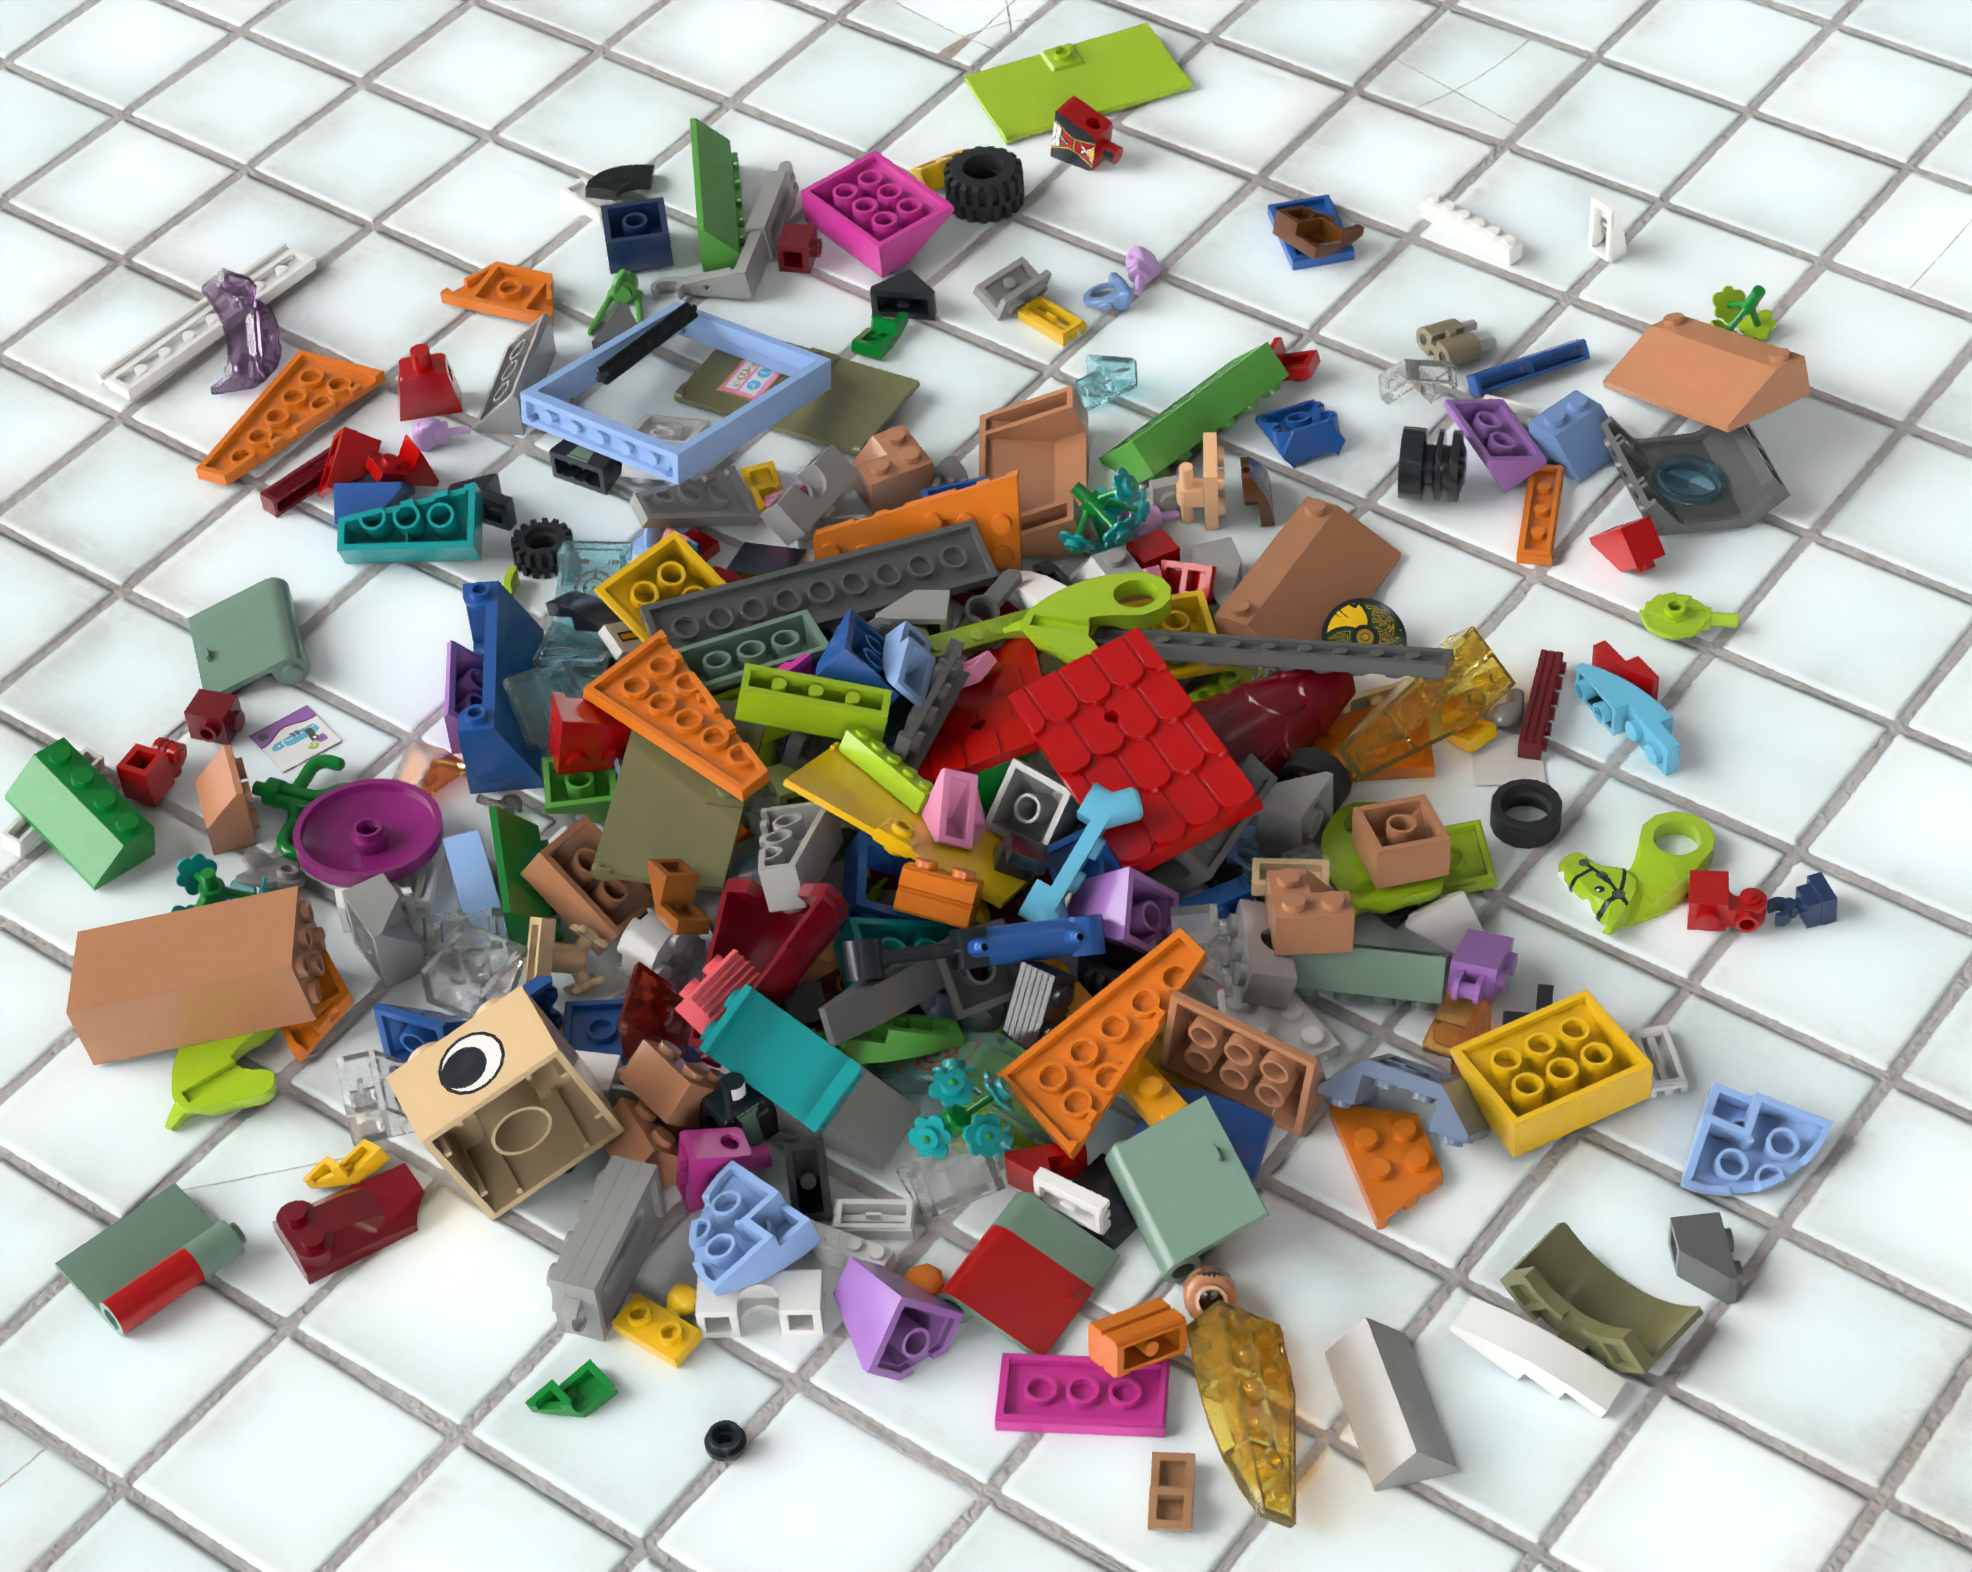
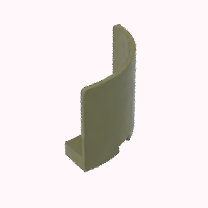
M1565 1222L1556 1224L1500 1279L1508 1293L1531 1319L1536 1321L1541 1317L1560 1333L1557 1336L1558 1338L1585 1354L1589 1352L1606 1360L1605 1366L1607 1368L1621 1372L1646 1373L1703 1314L1700 1306L1670 1303L1632 1286L1599 1261L1583 1245Z

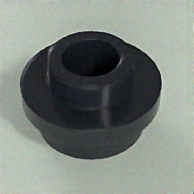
M718 1421L709 1428L705 1436V1450L711 1458L717 1461L726 1462L737 1459L746 1450V1433L733 1421Z

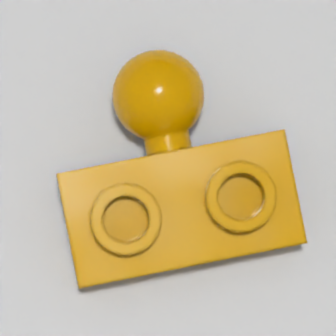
M686 1283L677 1284L669 1290L666 1298V1308L661 1307L637 1292L611 1322L615 1332L677 1369L703 1339L700 1329L680 1318V1316H688L695 1312L697 1290Z

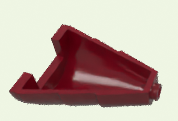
M1295 669L1293 671L1277 670L1272 673V676L1238 685L1228 691L1194 701L1192 704L1226 747L1237 766L1244 757L1251 753L1277 777L1278 772L1295 750L1303 747H1312L1319 737H1324L1355 695L1356 689L1354 676L1349 674V672L1332 671L1326 674H1319L1313 670Z
M728 878L725 888L721 893L712 941L709 943L706 965L718 953L725 958L733 949L738 950L739 955L744 956V960L749 961L750 966L755 967V970L761 973L760 978L752 988L779 1006L793 992L799 980L840 932L842 925L849 916V913H847L849 905L832 885L828 883L803 882L797 896L808 904L807 908L792 914H787L783 911L769 912L763 887L753 879ZM691 1026L688 1045L701 1054L699 1059L702 1062L715 1068H721V1064L699 1050L703 1043L700 1040L701 1034Z

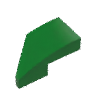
M899 312L895 319L881 317L880 315L871 316V327L866 328L852 340L851 352L881 360L891 350L908 323L909 313Z
M589 1359L559 1386L551 1379L530 1397L525 1404L532 1412L586 1417L619 1392L614 1384Z

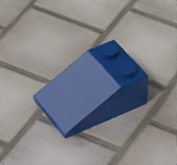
M850 609L845 614L817 663L815 676L892 690L890 705L900 695V692L887 681L883 671L882 659L885 638L854 610Z

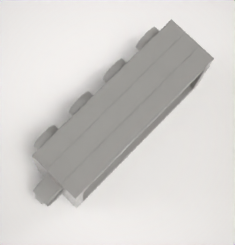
M612 1155L605 1170L601 1169L598 1172L594 1191L590 1199L582 1203L579 1211V1220L574 1230L566 1234L563 1242V1251L557 1263L553 1262L547 1272L546 1284L551 1290L552 1311L556 1314L560 1331L605 1342L612 1328L611 1322L619 1314L667 1217L657 1165Z

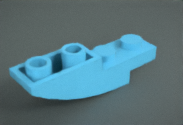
M1586 663L1578 664L1576 668V681L1573 684L1575 695L1579 701L1585 702L1591 709L1598 723L1604 724L1613 736L1626 731L1629 739L1632 742H1636L1645 752L1648 761L1656 765L1665 776L1678 772L1681 745L1672 736L1673 716L1650 695L1625 679Z

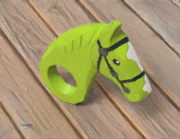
M1677 811L1657 814L1643 824L1636 856L1629 870L1619 867L1602 866L1594 863L1587 856L1574 852L1561 860L1557 876L1583 907L1605 926L1603 933L1611 936L1622 927L1634 926L1656 918L1683 902L1688 895L1690 870H1709L1714 854L1715 836L1709 824L1694 814ZM1678 834L1691 838L1698 844V848L1689 854L1674 855L1662 851L1656 846L1655 842L1665 835Z

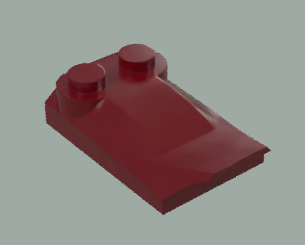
M403 1163L316 1202L309 1203L303 1200L289 1202L280 1208L277 1212L276 1220L272 1223L275 1233L310 1285L418 1231V1209L425 1192L406 1163Z

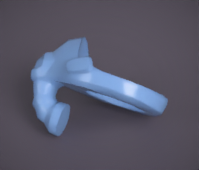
M1111 272L1108 282L1098 284L1087 290L1083 295V301L1087 307L1100 308L1101 311L1113 307L1121 312L1129 308L1130 302H1132L1134 297V291L1122 276H1119L1116 272ZM1107 288L1113 289V291L1107 295L1101 297H1091L1093 293L1098 292L1100 290Z
M1252 823L1247 824L1225 857L1229 863L1243 866V874L1252 877V865L1243 859L1248 856L1250 858H1267L1258 848L1243 840V838H1250L1256 833V827Z

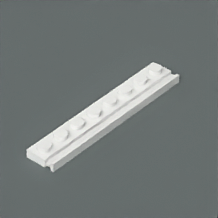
M282 242L96 373L99 384H106L113 392L130 401L317 269L315 258L294 247L289 249L286 243Z

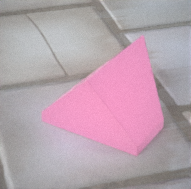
M948 768L941 769L921 813L935 843L971 850L972 846L988 830L978 791V775Z

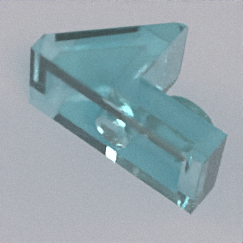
M1087 355V375L1075 380V390L1088 412L1138 387L1137 361L1130 357Z

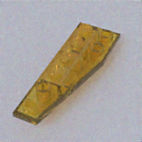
M1474 626L1449 636L1437 647L1454 649V664L1446 679L1426 681L1421 677L1406 676L1371 710L1334 752L1356 782L1473 725L1516 684Z
M1218 1300L1187 1325V1336L1197 1385L1207 1421L1227 1468L1256 1514L1269 1521L1292 1528L1296 1525V1393L1291 1375L1292 1370L1284 1344V1335L1279 1324Z

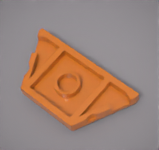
M496 261L485 267L481 272L473 273L464 278V286L457 290L451 291L449 288H445L440 292L441 300L444 304L531 324L546 312L550 316L551 325L553 326L554 280L553 274Z
M322 949L321 954L325 973L324 976H320L319 980L322 999H320L321 1003H318L317 1019L280 1027L298 1063L305 1061L355 1002L326 949Z
M1329 1104V1117L1377 1230L1384 1229L1389 1223V1218L1401 1208L1405 1211L1409 1210L1418 1203L1421 1196L1430 1194L1443 1184L1442 1169L1417 1113L1352 1105L1350 1109H1345Z

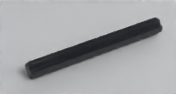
M685 302L597 367L595 370L597 375L596 381L598 383L602 382L605 385L612 383L698 317L696 312L697 306Z

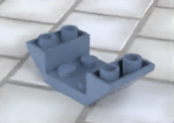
M1390 1053L1368 1058L1319 1084L1316 1093L1328 1096L1327 1102L1329 1104L1345 1109H1350L1351 1105H1362L1363 1102L1377 1099L1380 1088L1396 1091L1397 1086L1412 1091L1410 1097L1418 1101L1433 1104L1436 1099L1437 1103L1429 1131L1439 1134V1141L1455 1147H1463L1464 1143L1473 1144L1476 1140L1488 1137L1490 1131L1464 1078Z

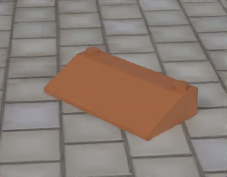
M1670 313L1664 316L1662 321L1651 325L1603 380V385L1606 388L1728 433L1811 394L1805 356L1791 352L1787 348H1779L1684 316L1682 313Z
M1072 385L980 415L979 477L988 476L992 480L1006 476L1008 472L1019 469L1023 557L1060 558L1073 554L1063 548L1064 543L1058 541L1057 537L1061 531H1067L1075 535L1083 514V510L1079 508L1082 503L1069 491L1078 481L1089 490L1088 412ZM1088 519L1082 536H1084L1086 540L1090 541V525Z
M1307 496L1215 614L1217 634L1321 641L1322 627L1329 613L1345 601L1356 598L1371 599L1401 559V552L1340 506Z

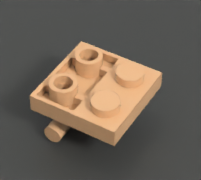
M1217 432L1203 433L1204 478H1193V465L1189 462H1184L1179 465V481L1176 484L1177 504L1180 506L1181 521L1185 524L1192 523L1194 521V508L1204 507L1205 530H1219V516H1225V495H1218V493H1225V470L1218 469V467H1224V446H1217Z

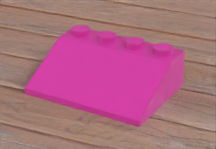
M876 150L801 190L805 222L809 225H816L820 233L882 278L908 264L955 211L953 204Z

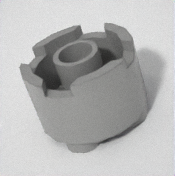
M648 907V914L641 920L634 917L621 936L617 952L622 954L621 964L617 965V970L626 978L656 994L666 995L672 992L678 995L688 984V975L693 969L695 961L703 956L706 949V941L701 939L699 934L675 935L657 918L655 907Z

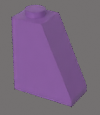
M1131 867L1086 878L1078 892L1073 894L1069 891L1064 900L1069 917L1102 914L1105 942L1139 953L1150 952L1157 946L1156 943L1160 939L1169 936L1177 930L1179 893Z
M851 1256L833 1292L863 1370L870 1374L898 1381L913 1373L912 1366L925 1358L931 1357L934 1360L947 1352L964 1316V1313L888 1268Z

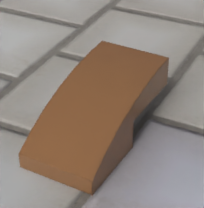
M1152 1452L1148 1531L1192 1532L1195 1453Z

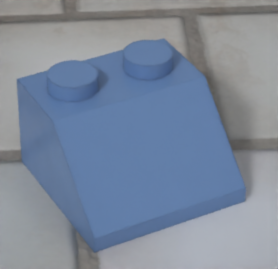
M1578 390L1573 391L1529 421V435L1546 457V464L1565 466L1564 475L1578 484L1612 461L1607 451L1608 449L1603 442L1606 435L1600 426L1609 417L1601 404Z

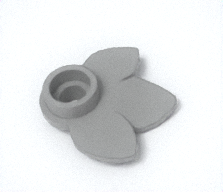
M263 853L243 855L241 861L246 864L249 870L237 875L235 881L260 888L263 876H266V887L273 888V891L298 886L301 891V887L306 883V874L300 870V865L296 861L283 856L273 859Z

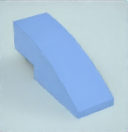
M905 620L886 634L882 659L883 671L887 681L915 706L922 707L926 699L936 658L929 653L932 642Z
M478 829L443 838L442 843L446 861L472 946L508 937L504 915Z

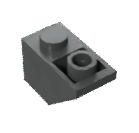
M1720 1212L1670 1217L1668 1246L1676 1275L1726 1304L1735 1303L1737 1286L1743 1285V1270L1741 1262L1733 1260V1234L1730 1228H1724Z

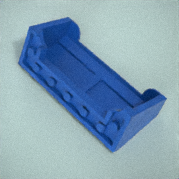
M499 581L463 584V601L466 604L473 639V650L480 656L484 654L482 704L471 705L463 709L458 716L457 732L470 794L543 788L541 757L544 754V746H526L503 687L530 686L544 721V630ZM528 689L513 690L521 712L525 708L522 695H525L530 707L536 710ZM524 690H527V691H528V693H527V692L517 693V696H516V693H515V691H524ZM537 712V715H536L535 713H533V715H535V716L537 717V719H538V723H537L536 720H535V723H536V725H537V728H539V733H540V737L536 734V737H537L538 741H537V740L534 741L533 736H532L531 731H530L529 726H528V724H529V725H530V728H531V730H532V733L535 732V731L533 730L534 727H533L532 722L529 723V721L527 720V716H528V715H527V714H525V715L523 714V717H524V719H525V722H526V724H527V727H528V730H529V732H530V735H531V737H532L533 742H534V743L544 742V736H543V732H542V730H541V727H542V729H543V731H544V727H543V725H542V722H541V720H540V717H539V715H538V712Z

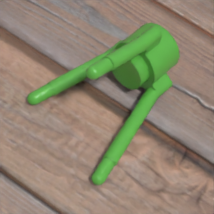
M621 269L620 272L615 274L611 289L608 290L606 299L587 331L588 335L594 334L613 300L623 304L633 300L635 302L637 323L644 321L641 300L643 292L637 289L639 280L634 273Z

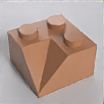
M903 424L872 435L852 462V466L860 474L851 485L873 514L884 509L889 511L903 506L907 502L921 499L920 490L931 488L935 478L933 461Z
M1425 794L1353 807L1352 845L1376 889L1449 875L1451 838Z
M1306 868L1267 870L1265 909L1275 956L1353 952L1355 913L1350 891H1334Z
M643 1039L619 1079L664 1123L693 1130L700 1129V1103L705 1097L721 1087V1078L725 1074L714 1068H710L708 1071L701 1070L696 1065L686 1062L680 1057L682 1051L669 1041L661 1040L658 1043Z

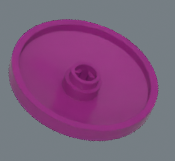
M365 779L335 787L318 796L307 805L295 823L293 841L298 861L310 875L331 885L350 888L381 873L392 883L418 871L437 853L442 843L444 826L437 802L420 787L400 780Z

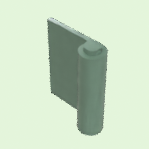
M278 577L264 579L188 618L202 688L205 690L229 694L269 673L280 683L293 685L303 681L309 673L289 584L284 579Z
M1206 1095L1135 1136L1114 1143L1105 1157V1163L1167 1283H1178L1186 1280L1191 1272L1201 1267L1202 1263L1199 1255L1269 1216Z

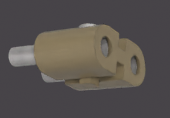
M1450 318L1420 327L1416 331V341L1420 349L1427 356L1434 355L1433 361L1442 369H1452L1456 366L1481 358L1482 351L1495 348L1497 345L1494 337L1478 340L1470 332L1477 329V322L1474 319L1459 322L1455 318Z

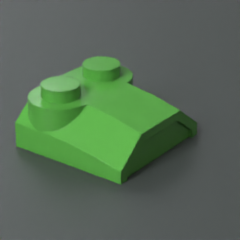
M541 757L545 791V814H584L592 822L604 823L618 779L616 769L608 768V770L558 775L552 757Z

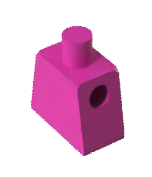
M739 1127L680 1131L676 1186L687 1213L704 1208L703 1193L717 1174L731 1160L751 1173L755 1170L771 1168L772 1156L769 1146L762 1144L750 1147L743 1130Z

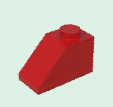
M343 427L333 436L317 497L323 499L334 494V483H357L370 474L365 468L368 455L382 456L379 453L381 440L347 427Z
M1650 515L1617 525L1589 538L1591 544L1620 572L1634 569L1636 574L1644 572L1656 566L1654 563L1655 559L1666 555Z

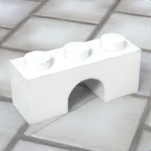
M822 1269L780 1271L757 1284L719 1296L713 1294L698 1276L695 1306L697 1327L700 1329L703 1338L741 1337L742 1323L749 1314L759 1310H769L779 1316L782 1336L823 1335L825 1289Z

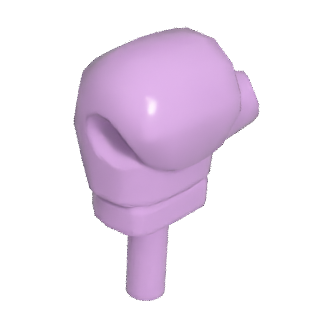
M1134 246L1126 255L1128 278L1131 282L1135 283L1134 294L1140 296L1143 293V285L1156 278L1160 273V264L1156 261L1155 255L1142 246Z
M433 417L417 420L412 426V441L423 452H428L434 446L450 444V436L471 434L470 425L448 428L447 421L440 422L439 419Z
M1150 506V514L1146 521H1141L1139 527L1135 528L1132 537L1139 538L1154 532L1156 529H1160L1162 520L1179 518V510L1160 512L1158 506ZM1124 510L1120 520L1131 517V512Z

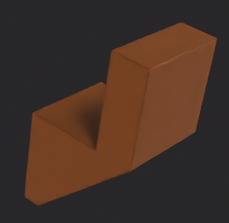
M681 858L648 859L647 870L657 918L675 935L709 934L712 920L693 903L700 875Z

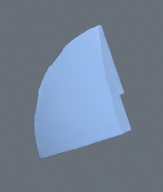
M1714 1082L1706 1095L1680 1187L1698 1193L1717 1196H1733L1750 1192L1757 1193L1785 1182L1788 1177L1812 1160L1828 1137L1834 1122L1756 1092L1751 1097Z
M733 1160L717 1174L703 1193L702 1199L705 1206L700 1217L697 1220H691L689 1229V1245L694 1251L695 1260L692 1264L701 1281L716 1296L744 1289L773 1276L803 1257L822 1241L808 1217L787 1204L778 1190Z

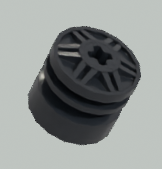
M1404 426L1399 456L1398 498L1422 500L1426 485H1432L1434 500L1441 501L1443 486H1448V501L1458 503L1460 491L1465 483L1467 468L1464 431L1454 430L1452 445H1447V430L1440 429L1436 444H1429L1427 428Z

